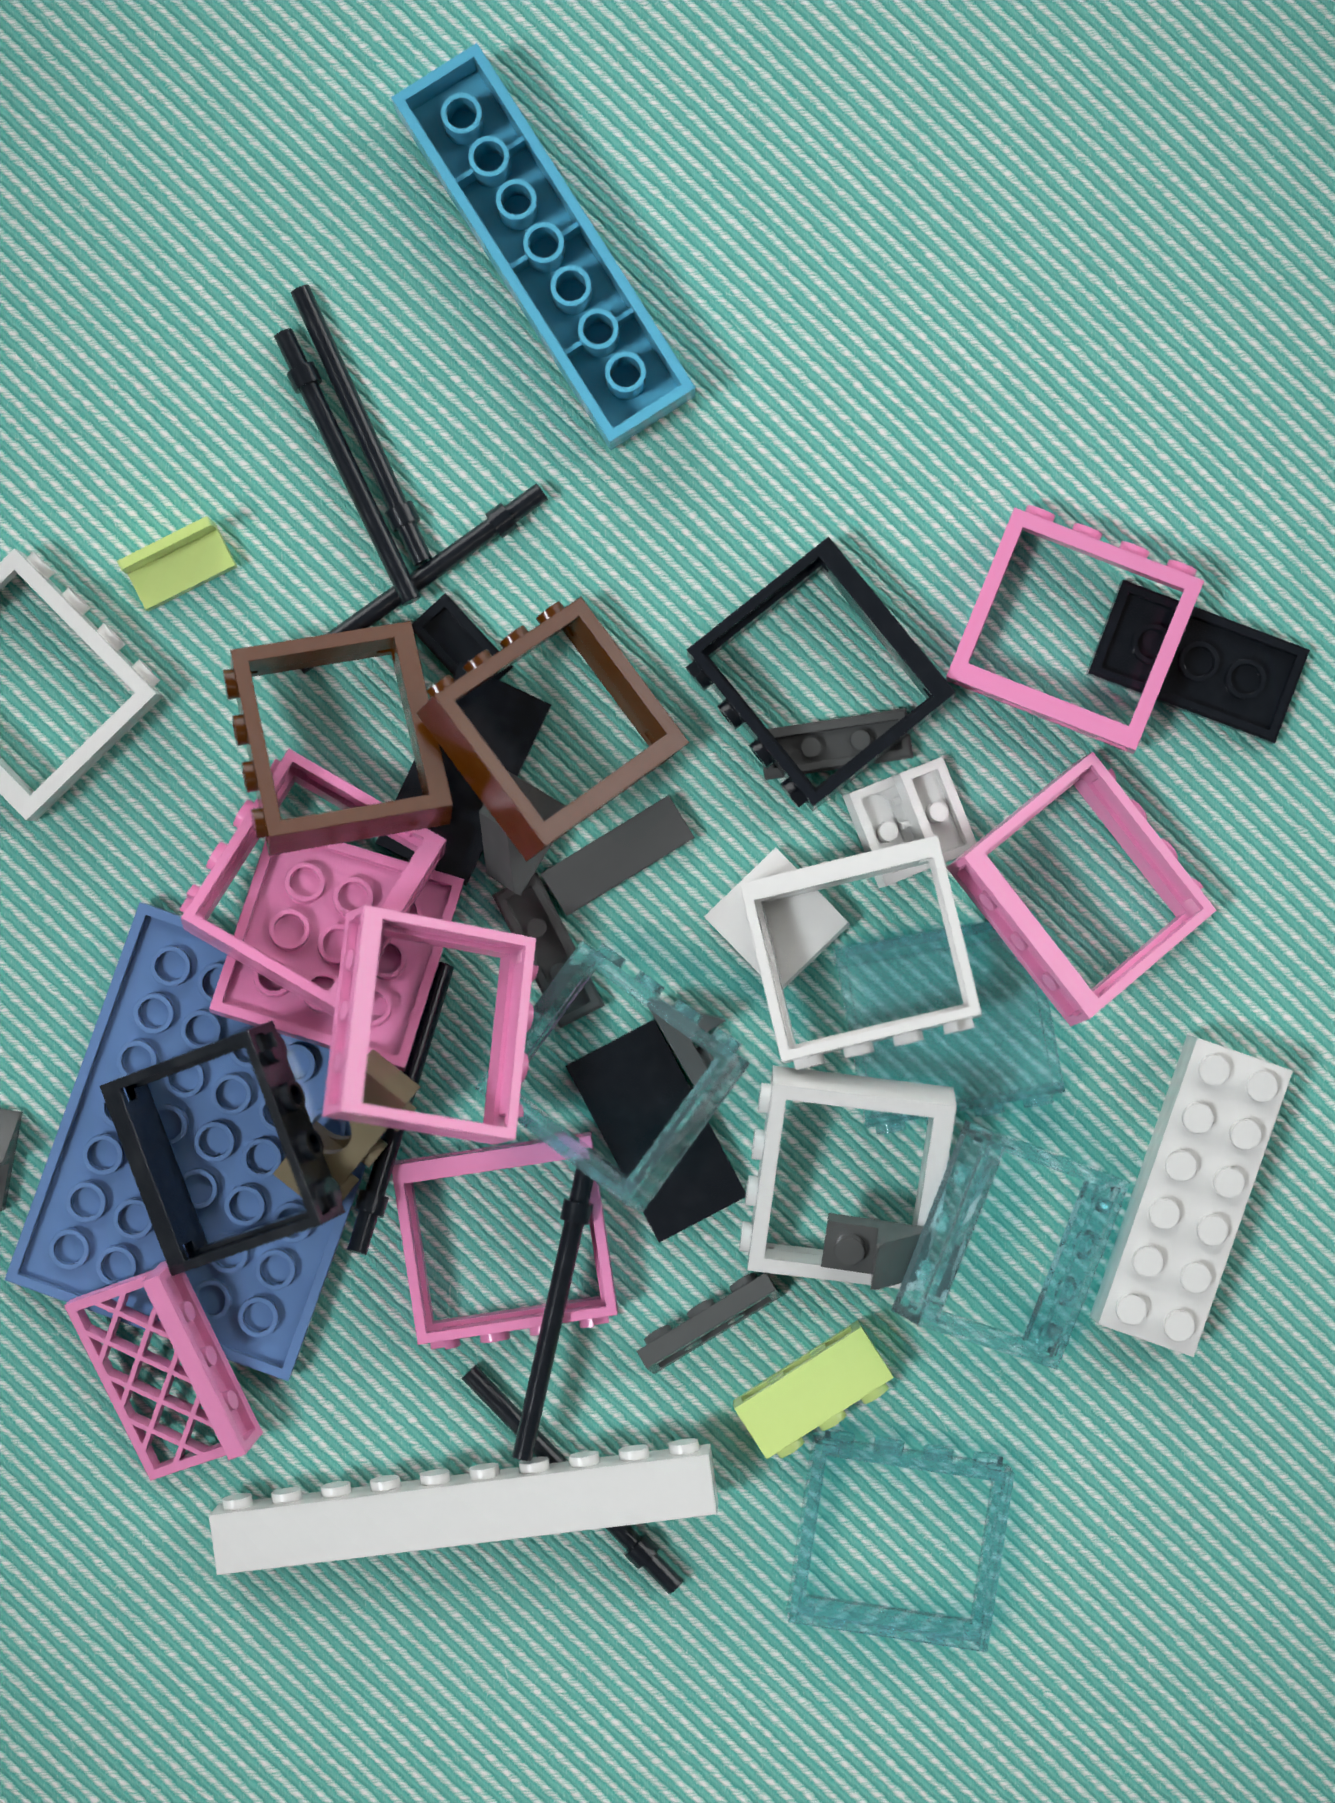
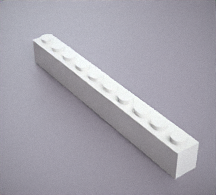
M688 1438L670 1442L668 1444L669 1449L649 1451L648 1445H631L620 1448L618 1450L619 1455L599 1457L598 1451H582L569 1455V1461L549 1463L548 1457H533L532 1461H519V1467L500 1469L498 1463H484L470 1467V1473L450 1476L449 1469H435L421 1473L418 1480L401 1482L399 1475H386L371 1479L369 1486L351 1488L349 1481H337L322 1485L321 1492L302 1494L300 1487H288L271 1492L272 1498L253 1500L251 1493L229 1495L222 1498V1504H218L209 1515L217 1575L716 1515L718 1495L711 1444L699 1445L698 1439Z

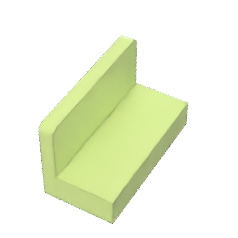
M208 516L117 561L121 571L128 574L145 610L148 612L237 568L216 523Z

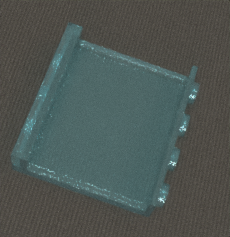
M988 920L960 925L982 1017L973 1019L974 1028L944 1035L943 1026L923 1031L925 1040L897 1047L894 1046L893 1038L874 1042L875 1052L853 1057L856 1076L954 1087L957 1105L956 1112L974 1109L976 1117L1002 1113L1005 1111L1003 1103L1023 1100L1025 1108L1054 1103L1053 1094L1065 1092L1049 999ZM945 928L832 948L835 968L838 971L848 1032L963 1004ZM862 1109L863 1124L866 1128L875 1127L877 1134H888L905 1130V1121L925 1118L926 1125L928 1124L929 1117Z

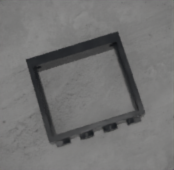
M829 536L687 649V657L692 663L685 668L703 691L710 686L723 701L717 708L735 730L741 725L744 726L754 739L748 745L754 755L765 768H769L774 764L786 778L780 786L798 808L806 803L812 812L951 702L956 694L950 684ZM822 570L921 691L926 700L815 788L710 658Z
M273 1020L100 1085L101 1092L171 1276L320 1226L345 1213L341 1202L342 1193L340 1186L332 1178L323 1154V1141L319 1133L313 1128L305 1107L304 1091L294 1078L286 1057V1044L282 1036L277 1033ZM245 1048L306 1210L208 1243L149 1090L148 1083ZM123 1088H125V1090H126L127 1096H128V1098H129V1102H128V1099H127V1097H126V1094H125Z

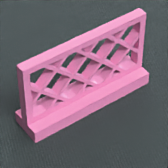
M163 1261L151 1271L70 1299L64 1305L150 1481L223 1456H227L228 1460L246 1455L262 1435L263 1431L185 1272L171 1276L166 1261ZM144 1287L153 1305L150 1316L126 1306L130 1292ZM119 1296L118 1302L112 1300L113 1298ZM95 1305L113 1313L108 1331L92 1325L84 1309ZM121 1318L145 1328L140 1346L116 1336ZM153 1332L170 1340L175 1350L172 1361L147 1350ZM111 1347L135 1358L130 1375L113 1368L108 1358ZM143 1362L167 1373L161 1390L137 1379ZM175 1377L192 1385L196 1393L193 1405L169 1394ZM133 1391L157 1402L151 1419L134 1411L130 1403ZM164 1406L189 1417L183 1434L159 1423ZM196 1420L212 1427L220 1443L208 1446L191 1438ZM154 1435L178 1446L173 1459L160 1463L151 1445Z

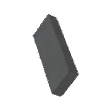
M906 708L768 730L805 775L840 769L907 715ZM910 734L873 764L914 758ZM774 764L769 768H765L763 765L765 780L785 778Z
M668 795L542 872L541 875L566 916L695 837Z
M537 872L533 874L521 896L507 887L492 895L511 933L536 938L534 965L539 966L535 980L560 1028L605 1006Z

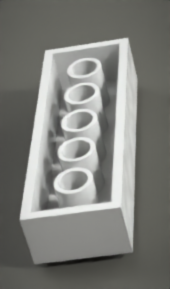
M1186 1036L1090 1313V1317L1097 1324L1194 1357L1285 1096L1292 1070L1194 1036Z

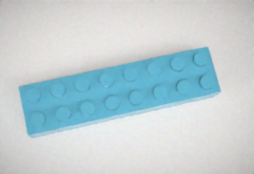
M478 43L391 97L397 115L610 450L695 397L696 387Z

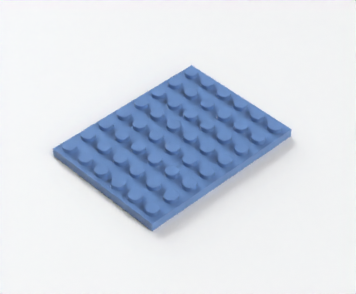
M140 902L7 1271L6 1281L68 1302L70 1299L151 1271L161 1262L166 1261L107 1108L100 1085L255 1027L210 1013L209 1007L227 954L184 930L181 915L145 902ZM280 1034L286 1044V1057L294 1078L304 1091L305 1107L312 1125L318 1121L336 1135L350 1136L351 1126L349 1121L323 1117L330 1049ZM245 1048L148 1083L149 1090L208 1243L306 1210L302 1197L273 1175L286 1158ZM123 1088V1089H124V1092H125V1094H126V1097H127V1099H128V1102H129V1098H128V1096H127L126 1090H125V1088ZM361 1162L352 1173L360 1180L342 1201L345 1213L320 1226L185 1271L228 1360L289 1381L364 1175L365 1164ZM144 1287L130 1292L126 1306L150 1316L153 1305ZM119 1296L113 1298L112 1300L118 1302ZM95 1305L85 1308L109 1318L113 1317V1313ZM121 1318V1322L145 1330V1328Z

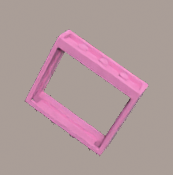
M1027 505L1026 510L1023 511L1014 507L947 673V681L1134 754L1204 580L1195 577L1197 572L1195 568L1182 562L1170 559L1167 565H1163L1147 559L1150 552L1138 545L1121 541L1120 546L1116 547L1101 541L1102 533L1091 527L1074 523L1073 528L1069 529L1054 523L1055 515L1044 509ZM1022 531L1183 592L1129 726L969 664Z
M288 749L281 761L275 759L270 766L279 807L295 782L340 809L382 803L291 749ZM248 799L235 817L233 826L238 829L229 843L225 844L221 841L212 852L206 864V868L211 871L201 887L193 884L187 891V898L179 909L184 912L181 916L183 929L334 1017L339 975L330 990L327 991L207 921L259 840L256 837L251 816V809L259 808L258 800L256 799L255 802H252ZM427 828L387 835L415 853L381 908L408 913L443 857L446 849V839ZM381 935L378 960L392 937Z
M1094 752L1073 763L946 867L1070 1027L1091 1019L1217 911L1201 891L1204 886L1196 879L1190 877L1178 861V855L1173 846L1158 836L1148 823L1147 815L1141 805L1127 796L1116 782V775L1112 768L1107 770ZM1073 785L1176 916L1092 989L987 856Z
M363 905L346 913L323 1117L493 1145L516 1140L518 1118L524 1117L523 1106L519 1103L521 1083L525 1080L529 1067V1058L525 1053L526 1033L530 1030L534 1018V1008L530 1003L531 984L535 980L539 966L534 965L536 938L369 905ZM381 935L500 958L483 1123L362 1103Z
M592 1131L395 1161L392 1176L418 1345L430 1343L431 1349L445 1348L446 1350L460 1346L461 1338L480 1336L481 1343L499 1342L510 1338L509 1331L528 1328L530 1335L537 1336L540 1332L546 1304L434 1320L413 1182L574 1158L596 1163ZM597 1169L589 1203L594 1204L590 1219V1231L600 1296L567 1300L562 1322L579 1321L580 1328H592L594 1325L609 1323L608 1316L618 1314Z

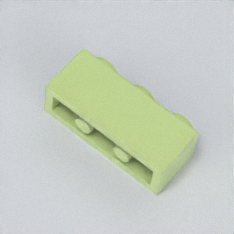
M857 1320L734 1399L733 1406L765 1458L769 1459L776 1453L779 1458H784L799 1449L805 1443L802 1437L818 1426L821 1431H826L841 1422L847 1416L844 1410L860 1399L864 1404H868L879 1398L889 1389L886 1383L894 1377Z

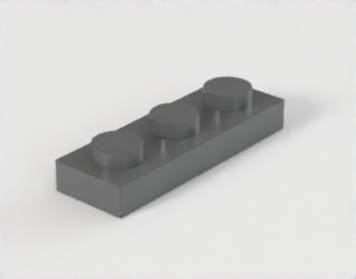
M750 1273L730 1286L732 1292L730 1295L716 1303L713 1299L705 1300L687 1312L689 1320L674 1329L670 1325H665L650 1333L644 1339L647 1345L637 1351L646 1369L654 1374L782 1297L772 1279L766 1273L757 1277L756 1273Z

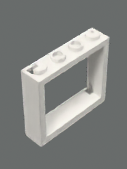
M14 548L0 562V591L19 574L134 692L35 791L0 757V794L26 821H37L164 695L155 687L160 680L143 661L139 659L133 665L119 651L125 646L122 639L105 623L97 628L84 615L90 607L70 587L62 592L49 579L55 572L34 551L27 557L24 553Z
M938 835L739 883L781 1062L785 1064L794 1062L795 1070L825 1064L823 1054L843 1050L845 1059L875 1052L874 1042L893 1038L895 1047L925 1040L924 1030L943 1026L944 1035L966 1031L974 1028V1018L982 1017ZM929 863L963 1004L796 1044L763 903Z
M773 1066L771 1083H761V1090L759 1092L758 1112L766 1113L764 1130L755 1129L751 1159L760 1160L758 1176L748 1175L745 1205L754 1206L752 1222L742 1221L739 1251L748 1252L747 1271L871 1285V1274L821 1267L823 1249L767 1243L786 1100L929 1117L912 1225L929 1227L923 1273L921 1278L889 1286V1288L928 1292L957 1107L954 1087Z

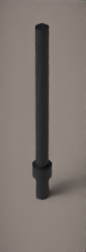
M306 284L297 287L291 291V295L388 507V511L385 512L392 531L399 532L413 565H421L430 560L432 556L417 525L420 518L412 501H406L310 286Z
M292 328L280 331L274 338L290 370L287 373V377L296 394L302 395L402 605H409L419 600L421 596L319 386L322 383V378L314 362L307 361Z
M536 483L505 506L499 503L485 513L486 520L410 573L418 592L498 535L504 538L518 528L516 522L548 500ZM394 586L326 634L369 628L402 605ZM314 667L304 668L300 670L305 674Z
M443 962L438 964L405 1072L402 1071L418 1085L454 970L453 966ZM415 1095L409 1101L411 1104H413ZM388 1127L381 1137L388 1145L374 1161L366 1189H360L354 1207V1210L358 1211V1215L347 1247L348 1251L367 1255L377 1219L384 1217L389 1198L385 1196L404 1130L400 1129L397 1132L393 1128Z
M577 1161L570 1197L564 1198L560 1219L564 1220L512 1453L513 1458L523 1461H532L583 1227L590 1224L594 1204L589 1203L597 1169V1164L590 1161Z
M474 1365L461 1379L517 1435L522 1412L477 1365ZM538 1430L533 1454L536 1457H548L549 1463L568 1461ZM631 1525L606 1528L626 1549L625 1557L637 1569L643 1567L668 1594L674 1592L681 1585L683 1579L657 1553L659 1547L645 1533L640 1536Z

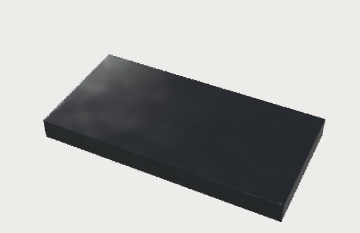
M1126 580L1120 581L1086 675L1142 695L1179 600ZM1194 606L1156 701L1274 744L1310 650Z
M462 662L459 663L453 676L454 681L466 674L463 669L465 664ZM493 677L456 703L504 768L519 776L552 705ZM440 746L453 808L450 824L427 829L446 839L445 853L435 870L464 879L463 885L467 886L483 852L479 811L484 804ZM415 759L396 800L423 796ZM387 835L379 836L375 842L408 859H411L415 853Z
M655 1019L566 1065L658 1242L677 1234L746 1197V1192Z

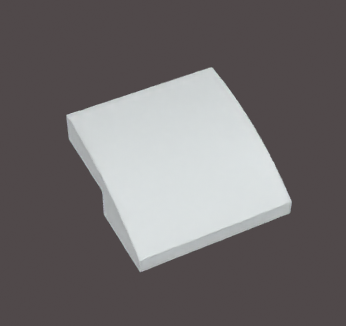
M943 756L843 795L865 853L938 835L944 861L947 863L957 859L976 843ZM928 863L874 877L878 887L883 888L928 870L930 865Z
M775 847L739 883L796 870L797 868ZM738 883L704 918L761 976ZM818 890L763 903L783 989L850 926L849 922Z

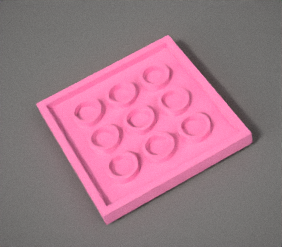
M265 840L234 936L329 991L340 971L346 913L363 905L381 908L408 862L347 843L269 856ZM434 870L408 913L452 922L464 879ZM392 938L378 960L368 1053L374 1049L399 1070L405 1072L444 947ZM227 955L209 1007L210 1013L255 1027L273 1020L279 1034L328 1049L331 1048L333 1016Z

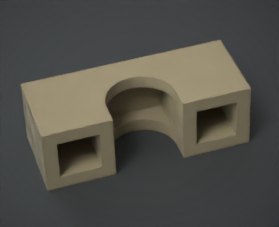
M372 1049L367 1055L362 1103L414 1112L416 1107L409 1101L419 1090L420 1086ZM318 1121L313 1124V1128L319 1133L323 1141V1154L332 1178L340 1186L342 1201L360 1180L352 1174L357 1166L362 1162L369 1168L388 1145V1143L380 1138L388 1127L349 1121L351 1135L340 1136L330 1132ZM285 1158L273 1175L301 1196L288 1160Z

